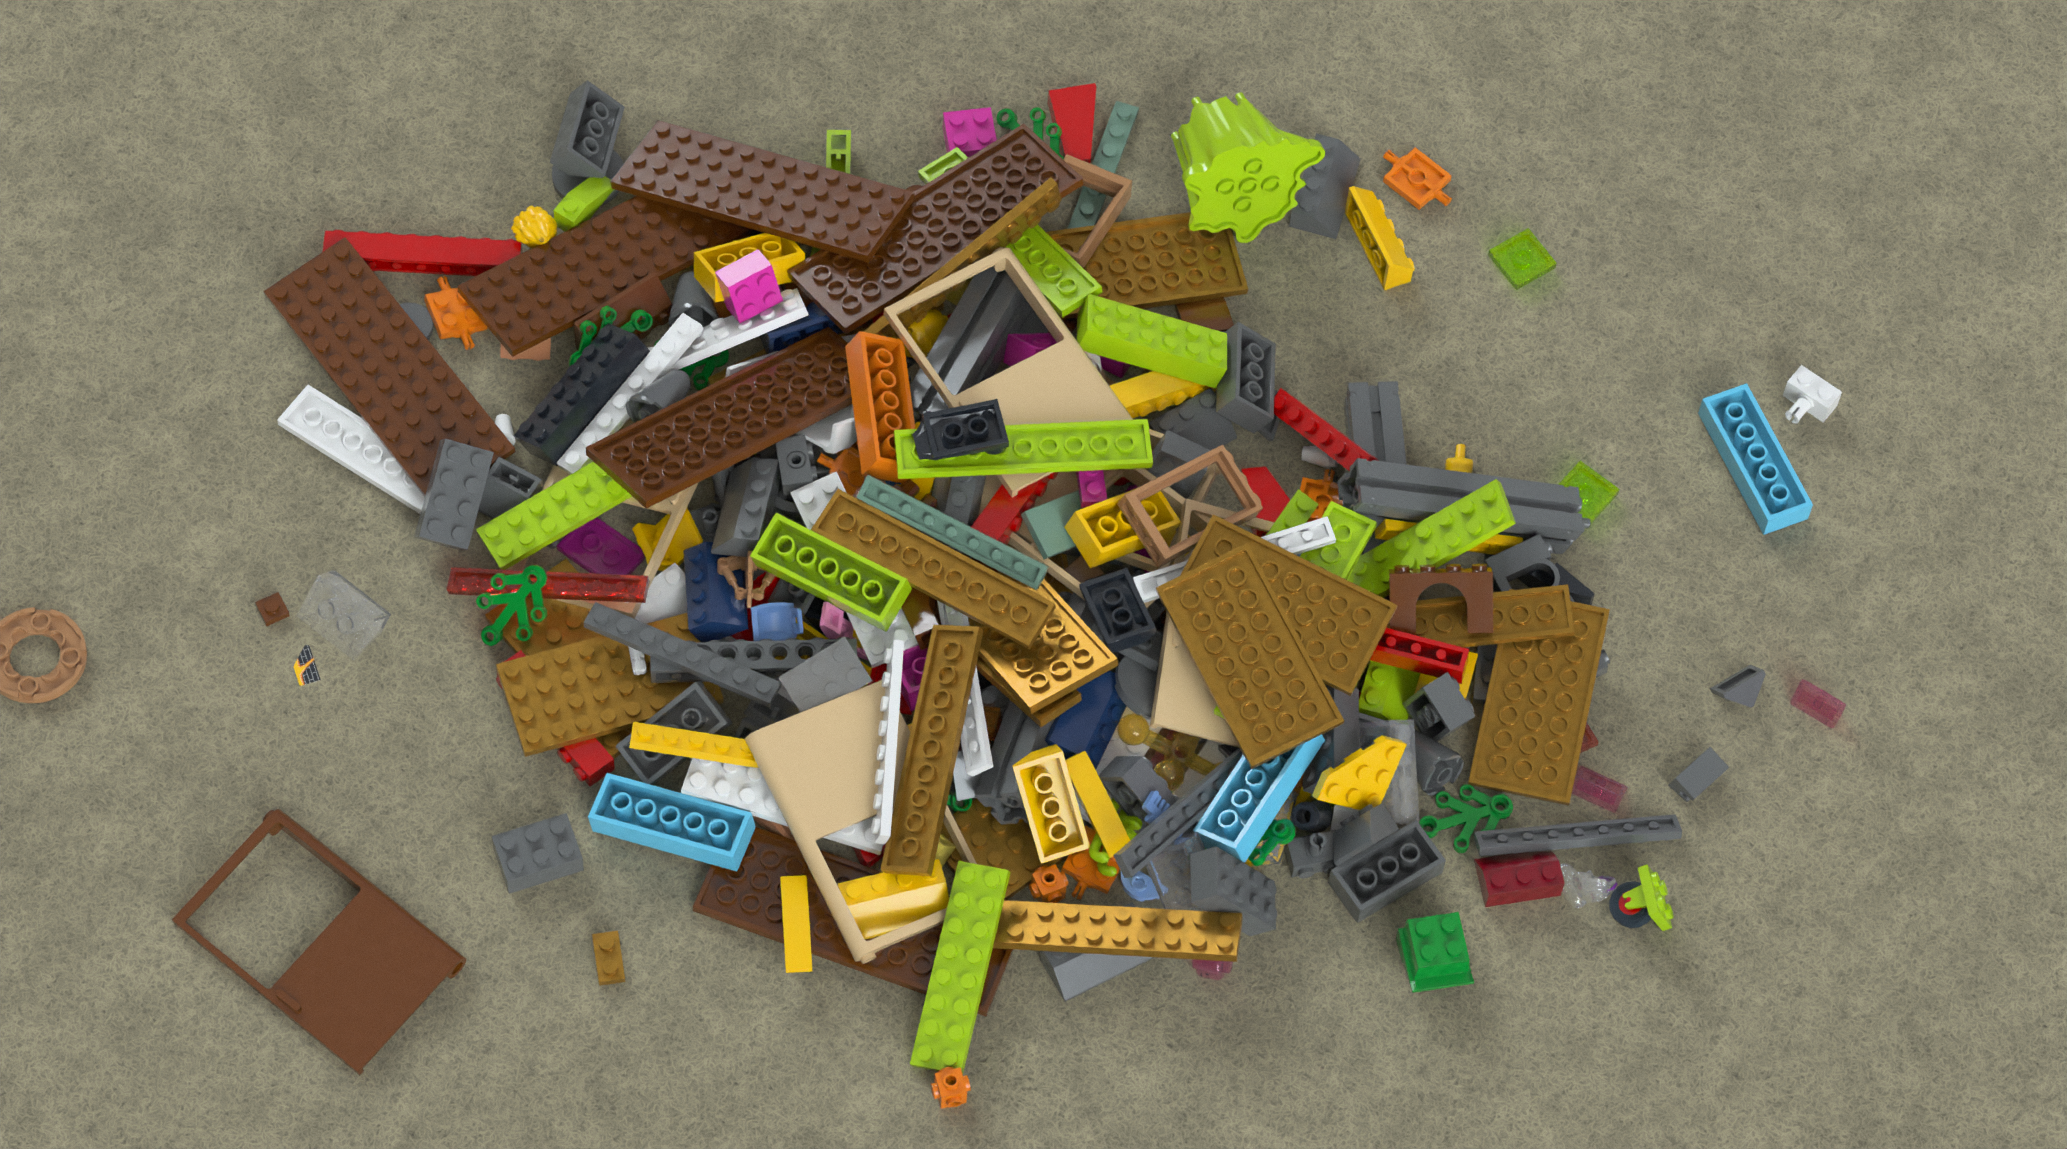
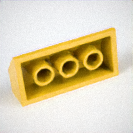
M1355 186L1349 187L1345 214L1383 289L1387 290L1411 282L1412 273L1415 270L1413 261L1410 257L1407 258L1402 240L1400 238L1397 239L1394 233L1393 222L1391 219H1387L1384 213L1385 209L1380 199L1377 200L1373 191Z
M1054 744L1033 751L1012 765L1040 863L1042 864L1090 848L1061 748Z
M936 859L934 862L932 876L887 874L883 872L838 883L844 900L864 939L884 935L947 908L949 902L947 884L939 859Z

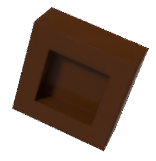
M279 592L255 602L256 608L266 627L290 616Z

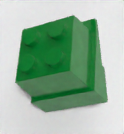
M1459 912L1407 919L1404 928L1398 929L1396 942L1412 993L1474 984Z

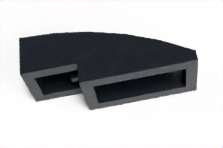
M1556 563L1555 566L1560 574L1559 585H1568L1569 594L1574 599V602L1592 605L1595 593ZM1544 570L1531 571L1517 578L1530 588L1549 587L1554 584L1551 575Z

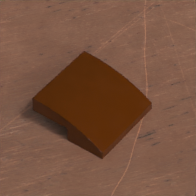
M1224 297L1174 304L1179 320L1217 331H1227L1234 325Z

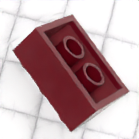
M1552 850L1510 853L1474 859L1485 907L1556 897L1562 894L1565 882L1559 859Z

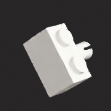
M1801 365L1787 381L1783 393L1784 397L1794 403L1785 413L1786 418L1790 421L1794 416L1795 418L1792 420V423L1796 424L1808 412L1824 423L1837 407L1842 392Z

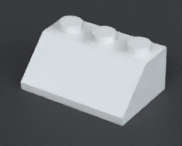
M676 563L654 577L635 617L636 620L647 624L688 613L685 573ZM635 592L621 602L629 603Z

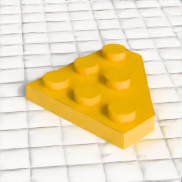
M1381 735L1373 740L1374 744L1365 750L1360 748L1344 758V763L1336 768L1330 767L1323 771L1312 796L1320 801L1361 810L1369 804H1372L1373 807L1380 805L1407 744L1402 740Z

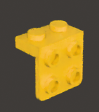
M688 508L684 512L658 571H664L674 563L679 566L684 562L685 549L703 543V539ZM667 514L656 525L638 523L632 528L636 541L646 557L647 564L670 519V514Z

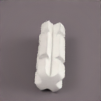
M629 647L633 674H645L647 667L644 653Z

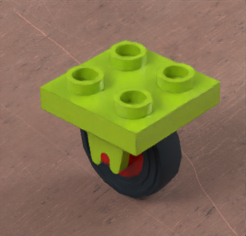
M1648 865L1638 867L1641 883L1636 881L1625 882L1619 885L1611 895L1609 909L1613 918L1620 925L1628 928L1641 927L1653 919L1662 931L1672 929L1670 919H1673L1674 915L1670 904H1666L1665 895H1668V890L1664 880L1660 881L1658 873L1653 872Z

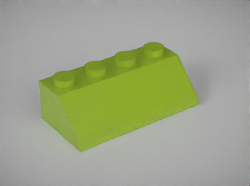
M1370 661L1359 698V713L1402 725V729H1405L1409 714L1402 703L1414 695L1420 673Z

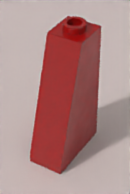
M1095 83L1048 90L1047 104L1052 123L1058 124L1062 129L1060 154L1064 158L1068 154L1091 163L1096 98Z
M1266 466L1241 469V472L1247 478L1251 490L1261 500L1263 509L1256 518L1275 522L1290 499ZM1251 528L1252 534L1258 537H1263L1267 534V532Z

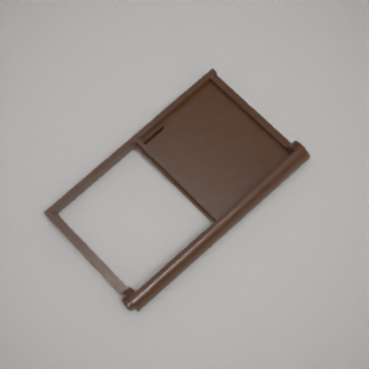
M281 809L270 810L265 815L263 823L172 919L178 928L359 1076L364 1071L363 1068L439 984L446 977L449 979L454 978L466 963V958ZM283 830L359 891V893L271 988L267 989L190 927L186 921L268 833L274 836Z

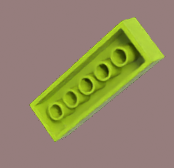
M1092 294L1087 295L1084 304L1078 311L1077 342L1085 352L1215 389L1227 370V333Z
M775 513L750 555L757 567L885 632L888 631L912 590L906 578L778 513Z

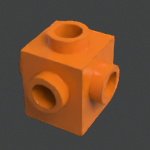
M1056 864L1049 867L1045 865L1032 873L1029 889L1033 898H1037L1038 902L1058 903L1065 899L1068 880L1063 871L1059 872Z
M946 1067L939 1070L938 1073H935L934 1083H931L933 1098L938 1099L941 1109L957 1107L966 1103L967 1091H971L968 1076H963L961 1067L955 1069L953 1067Z

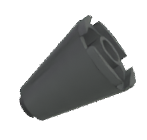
M694 272L683 273L678 279L669 316L670 327L682 313L700 323L702 327L708 326L713 320L718 319V314L710 295L695 279Z
M672 370L630 397L626 404V410L633 423L684 399L691 387L689 376L682 370Z
M1413 728L1402 729L1399 740L1407 744L1402 758L1422 790L1428 795H1437V793L1445 791L1446 789L1442 786L1449 781L1453 784L1462 771L1464 761L1461 759L1460 754Z

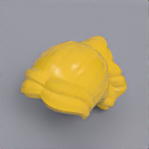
M533 205L527 207L526 211H521L519 216L514 218V223L511 227V230L515 233L516 241L522 242L529 248L545 244L557 234L555 219L541 207H534Z
M935 309L927 311V315L923 320L918 323L913 322L908 327V333L925 357L928 356V353L949 320L948 317ZM904 345L905 355L907 357L914 358L907 349V347Z

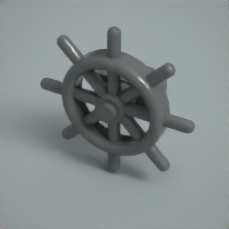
M793 434L755 453L760 456L759 458L778 459L780 484H782L783 488L776 497L772 517L776 512L789 517H801L796 504L788 502L786 499L790 496V492L818 480V477L829 475L830 469L826 466L817 468L813 466L821 453L834 460L838 457L837 454L827 453L823 448L806 440L805 435L799 436L797 434ZM801 517L802 526L806 527Z

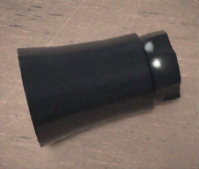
M1314 797L1297 804L1292 810V822L1301 830L1315 834L1325 831L1330 826L1333 818L1330 805ZM1309 811L1311 813L1310 820H1308L1306 816Z

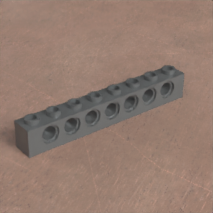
M817 637L811 640L789 638L781 641H773L771 639L746 641L738 639L734 642H721L719 640L698 643L694 641L687 642L721 657H731L735 663L772 679L779 680L778 677L807 660L800 658L801 656L807 655L812 657L843 637L837 639ZM846 637L857 655V639ZM650 656L651 683L709 682ZM755 656V657H758L759 659H758V660H755V661H752V660H750V659H748V658ZM783 656L785 657V659L777 660L775 659V657Z

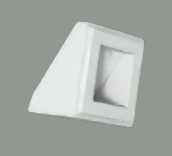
M1335 805L1330 831L1342 828L1340 822L1352 815L1355 819L1358 818L1359 810Z

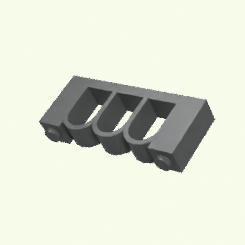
M1540 534L1485 559L1487 568L1492 567L1493 583L1498 592L1509 591L1511 587L1508 582L1535 570L1546 571L1553 578L1554 584L1552 586L1559 585L1560 574L1558 568L1551 562L1552 547L1547 539L1543 541ZM1570 595V601L1574 602V599ZM1604 649L1601 650L1596 678L1607 673V664L1610 663Z

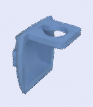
M774 602L750 608L754 641L762 639L781 641L796 638L797 634H803L801 608H795L794 603Z

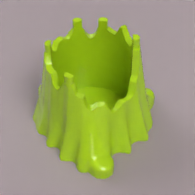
M1242 92L1235 95L1238 106L1233 104L1226 96L1214 100L1210 104L1202 103L1200 97H1194L1191 100L1194 107L1189 123L1182 124L1178 132L1176 131L1171 134L1183 172L1182 181L1188 192L1191 210L1188 227L1192 231L1208 230L1211 233L1231 228L1238 242L1248 243L1254 240L1265 226L1280 221L1289 210L1298 205L1294 198L1295 193L1306 185L1300 175L1306 168L1319 163L1325 156V150L1317 140L1306 139L1278 129L1245 98Z

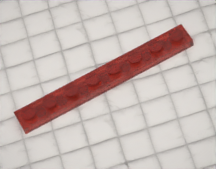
M451 567L447 591L452 595L479 596L484 592L490 594L517 592L523 584L507 585L500 590H496L491 586V578L498 573L505 575L522 574L524 570ZM545 571L547 582L541 588L543 599L646 603L650 580L648 576ZM531 574V581L537 582V577ZM496 578V583L502 586V579ZM531 592L526 598H532Z

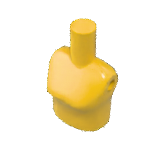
M1464 444L1456 445L1455 457L1446 459L1445 470L1473 472V461L1465 458L1466 446Z

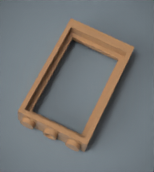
M1067 154L1063 160L1083 178V186L1113 197V200L1079 251L1074 253L1063 248L1084 268L1131 198L1132 180Z
M1224 445L1125 494L1119 501V508L1157 568L1194 550L1204 530L1169 548L1140 501L1216 463L1244 507L1243 510L1224 520L1240 526L1255 518L1263 509L1260 498L1257 494L1253 493L1248 485L1246 476L1239 471L1234 463L1232 454L1225 449Z

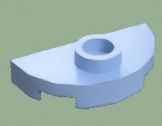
M1140 870L1133 877L1124 878L1120 871V881L1123 885V890L1133 899L1141 902L1156 898L1160 899L1168 891L1167 887Z

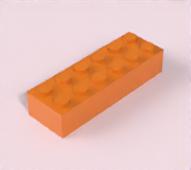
M859 331L845 346L861 473L862 476L867 477V475H871L877 479L904 484L909 479H898L894 430L915 429L904 343L901 339Z

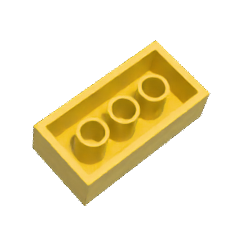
M762 233L694 252V277L716 303L724 301L715 274L716 271L759 249L771 263L777 283L780 285L793 282L788 277L787 271L804 261L805 253L795 241Z
M1131 491L1075 511L1064 528L1090 569L1145 548L1118 506L1122 497ZM1159 491L1140 502L1163 539L1166 540L1173 535L1181 521L1163 493Z

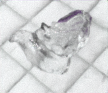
M1568 863L1560 864L1565 882L1563 894L1574 908L1579 909L1588 902L1602 901L1611 892L1615 891L1618 885L1614 877H1597L1592 874L1591 870H1588V872H1576L1573 866Z

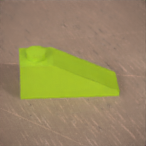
M827 130V168L850 174L851 130Z
M605 176L603 178L589 177L568 192L553 210L557 227L567 231L589 220L613 192L611 179Z

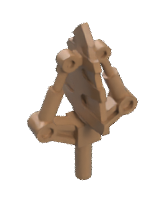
M748 551L747 557H722L718 559L717 564L718 574L724 575L729 585L733 586L737 600L746 598L747 608H751L752 599L762 600L764 598L766 586H769L774 577H777L767 572L762 579L760 588L753 589L754 571L763 569L757 567L750 557L752 551ZM740 568L745 570L746 589L737 585V579L732 572L733 570Z

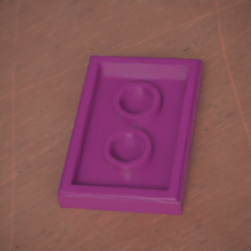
M598 517L568 533L556 546L559 552L614 591L621 586L646 558L639 546Z

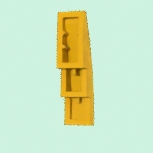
M1084 750L1065 761L1078 799L1083 809H1085L1095 833L1098 834L1106 853L1111 858L1130 839L1105 787Z
M806 875L780 877L786 973L812 972Z

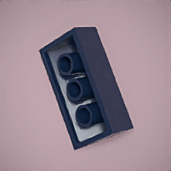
M811 302L806 307L808 316L769 331L759 337L766 354L780 351L827 327H830L838 335L844 332L814 302Z
M703 542L684 550L688 628L700 642L720 640L749 629L746 598L737 600L733 586L729 585L724 575H720L717 572L718 559L722 557L727 558L731 555L712 554L713 542ZM742 568L733 570L732 572L737 579V585L746 589L744 570Z
M1109 670L1077 688L1076 690L1081 693L1082 701L1055 718L1045 742L1049 746L1057 744L1063 751L1065 760L1085 750L1095 770L1097 769L1127 707L1115 688L1116 673Z

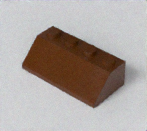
M653 271L574 322L576 349L579 350L583 335L580 331L582 322L589 320L597 326V332L592 336L591 342L596 338L603 320L600 317V311L605 306H610L617 312V317L612 325L619 328L631 320L633 312L644 310L649 313L653 319L652 326L647 331L641 332L636 329L632 332L641 339L647 337L652 329L668 323L672 303L657 274ZM611 311L606 313V318L611 315ZM642 316L638 318L637 322L641 321ZM591 325L586 328V332L590 331Z

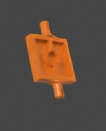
M1416 147L1401 158L1392 153L1391 150L1384 154L1383 158L1390 162L1393 167L1384 176L1383 182L1418 210L1435 198L1444 206L1451 202L1452 198L1446 195L1442 188L1451 181L1452 175Z
M443 276V278L439 277L437 282L441 291L425 294L424 298L440 340L451 337L461 338L464 348L466 350L472 349L475 344L471 335L475 332L487 330V326L458 293V288H451L446 276Z
M850 446L844 449L835 460L821 453L817 462L829 468V474L837 471L846 492L856 498L866 479V476H862L859 451Z
M1330 469L1324 471L1323 480L1305 477L1302 479L1300 491L1319 504L1307 522L1322 518L1331 501L1343 506V500H1339L1338 484L1333 482L1335 472L1332 469L1330 476H1328Z
M1085 825V831L1091 845L1096 833L1095 830ZM1103 845L1101 846L1099 852H1102L1104 848ZM1089 848L1069 854L1061 871L1070 875L1078 882L1071 895L1075 898L1080 890L1077 899L1080 900L1087 887L1108 894L1120 871L1114 856L1109 859L1107 865L1115 867L1117 874L1109 877L1102 875L1098 871L1097 862L1090 857Z

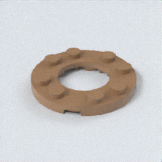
M33 607L16 611L0 620V693L3 696L22 703H42L62 696L78 682L86 666L87 647L80 628L71 618L57 610H36ZM31 635L50 637L60 648V660L57 666L49 674L37 678L21 676L10 664V654L13 647L21 639Z

